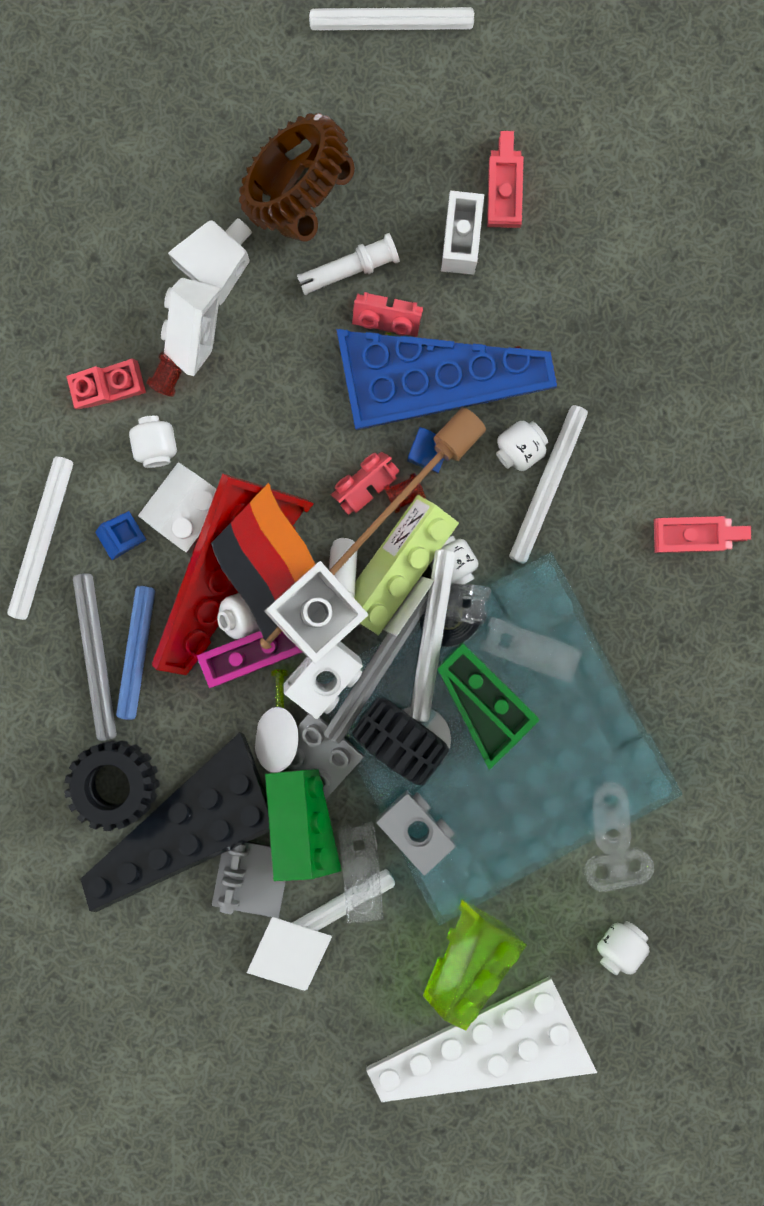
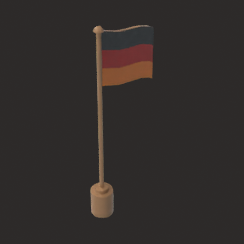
M463 407L460 408L434 436L436 443L434 449L437 452L435 457L329 570L333 575L337 573L442 458L450 461V459L459 461L486 432L485 425L473 412ZM268 483L211 543L222 571L249 606L264 639L261 638L260 645L264 649L272 648L270 644L282 632L264 610L315 565L306 544L280 510Z

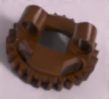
M309 113L305 118L298 116L295 123L288 121L285 129L278 128V134L273 138L269 137V142L265 147H260L261 152L258 156L252 157L254 162L252 166L246 168L248 175L242 178L243 186L239 188V193L241 194L239 202L245 215L257 227L260 226L263 230L268 227L271 231L276 228L287 238L306 242L316 235L318 220L315 216L316 213L310 207H318L331 192L335 184L345 185L349 183L355 169L352 157L346 152L348 147L345 143L348 139L344 136L345 132L333 119L321 113H316L315 115ZM305 139L312 144L307 151L301 153L295 159L290 160L285 155ZM305 168H307V169H308L307 173H306V174L303 176V178L294 186V184L296 183V181H297L298 178L300 177V175H301V173L303 172V170H304ZM263 193L270 196V201L263 202Z

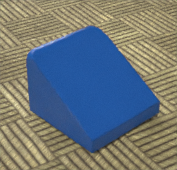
M420 427L407 462L424 468L437 454L434 449L436 445L434 436L436 434ZM442 458L431 471L439 473L444 459Z
M129 511L100 524L95 532L111 560L118 558L146 541L145 536Z

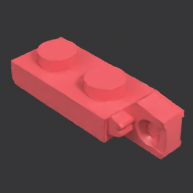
M500 131L498 150H491L489 157L487 227L521 228L524 157L521 156V151H514V131Z
M725 516L654 519L655 553L719 552L731 550L732 542L751 540V526H732V520L725 518Z

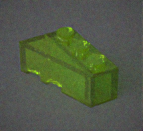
M462 899L458 908L462 914L456 928H450L446 938L450 943L444 957H438L423 997L444 1021L466 1031L477 1018L478 1013L491 995L497 990L508 971L517 962L527 944L503 922Z

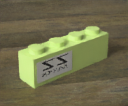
M420 495L415 497L355 582L354 599L369 614L360 624L378 636L433 561L435 551L443 547L459 524L458 521L437 505Z

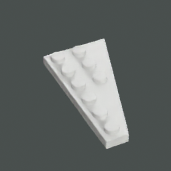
M550 976L366 1067V1071L381 1102L597 1073Z

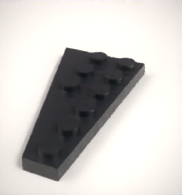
M239 732L80 879L89 911L98 912L270 831L267 795L247 739L243 733Z

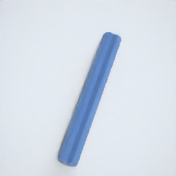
M137 586L135 589L116 716L120 719H135L155 597V589L152 587Z

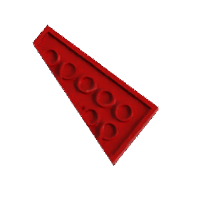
M222 473L151 664L156 670L187 676L198 661L197 655L204 653L210 645V637L219 626L217 615L221 601L228 596L238 594L236 588L222 571L211 543L265 486ZM271 488L280 510L292 526L303 511L307 513L314 504L307 499Z

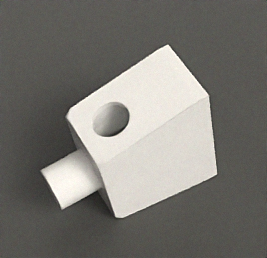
M238 218L226 231L211 220L179 243L168 254L172 262L191 280L220 287L219 305H221L250 261L247 251L241 244L252 234V231Z

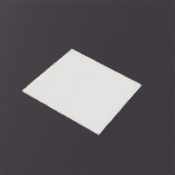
M421 576L383 630L398 636L435 580Z
M272 917L247 973L305 991L313 979L332 936Z

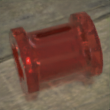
M160 352L158 356L160 363L153 377H149L146 383L153 390L174 397L176 393L174 387L183 370L166 356L164 352Z
M415 472L410 474L409 479L394 486H383L390 504L416 477ZM420 483L394 510L395 514L399 513L402 507L411 504L417 495L426 499Z

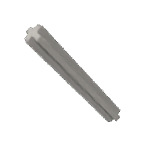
M78 574L73 577L96 737L99 741L116 738L117 733L95 587L91 574Z
M426 595L398 636L388 632L361 677L325 730L324 736L336 744L343 740L426 610L428 600Z

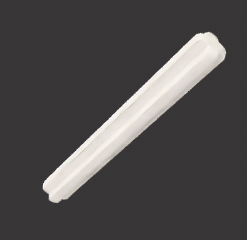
M471 7L319 8L310 10L309 22L312 30L472 29L474 25V10Z
M573 405L569 409L509 554V557L518 563L524 564L529 558L588 415V411L580 406Z
M56 456L53 459L8 608V615L16 619L25 620L28 617L72 471L73 462L63 457Z
M443 549L436 550L434 555L431 579L435 581L428 593L409 714L419 722H427L430 719L455 561V553Z

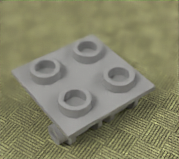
M308 714L297 727L298 748L292 763L287 768L291 771L319 769L325 799H327L365 755L345 738L339 744L327 739L324 736V732L329 724L321 717L315 719L312 715Z
M246 842L221 854L212 906L220 907V912L225 914H233L234 910L279 919L286 881L273 880L271 846Z

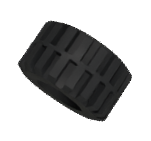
M377 697L352 731L356 741L393 771L417 785L424 786L450 751L447 744L441 738L385 698Z
M114 740L107 741L83 751L78 755L79 759L71 763L69 769L72 772L66 775L64 782L69 784V789L64 790L65 798L71 797L73 803L68 805L71 812L77 810L80 813L77 819L81 823L87 820L90 822L89 827L95 830L99 827H103V831H112L115 828L119 830L134 823L149 811L151 803L156 800L158 795L155 793L156 788L159 787V779H155V773L158 770L156 765L151 766L149 760L152 758L150 755L140 752L142 748L138 745L131 746L128 745V741L122 740L114 742ZM103 766H116L127 775L130 783V792L128 798L123 803H108L98 794L95 781L98 771Z

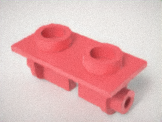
M364 292V295L357 294L354 301L352 324L363 326L367 329L374 328L393 332L401 336H418L423 307L417 306V302L412 303L394 299L393 307L386 306L388 297L369 294L368 292Z
M380 452L378 455L377 453L369 455L363 460L360 465L362 468L353 476H345L335 485L336 490L331 496L339 503L344 500L340 506L348 515L353 511L357 513L373 499L366 489L371 485L377 493H380L397 479L395 475L400 471L393 462L387 464L392 459L390 456L383 452Z

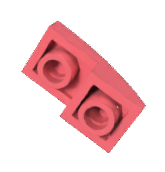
M129 359L105 368L95 366L66 376L74 409L94 407L146 393L139 363L135 359Z

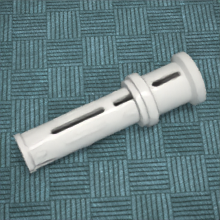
M390 233L384 234V239L367 246L363 244L358 245L355 248L356 252L305 273L297 274L300 284L313 280L301 286L304 295H308L310 292L364 271V274H371L376 267L392 261L395 264L400 262Z

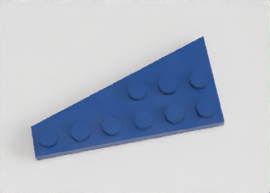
M336 329L356 430L557 388L551 352L511 347L500 348L483 344L472 345L455 343L454 341L408 336L380 335L379 333H360Z

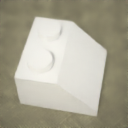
M180 278L166 292L164 306L169 309L168 320H165L162 326L161 339L165 340L164 354L187 375L194 376L213 349L221 288Z
M178 462L138 516L176 546L192 555L216 488Z
M321 561L316 563L264 610L282 632L315 664L369 615Z

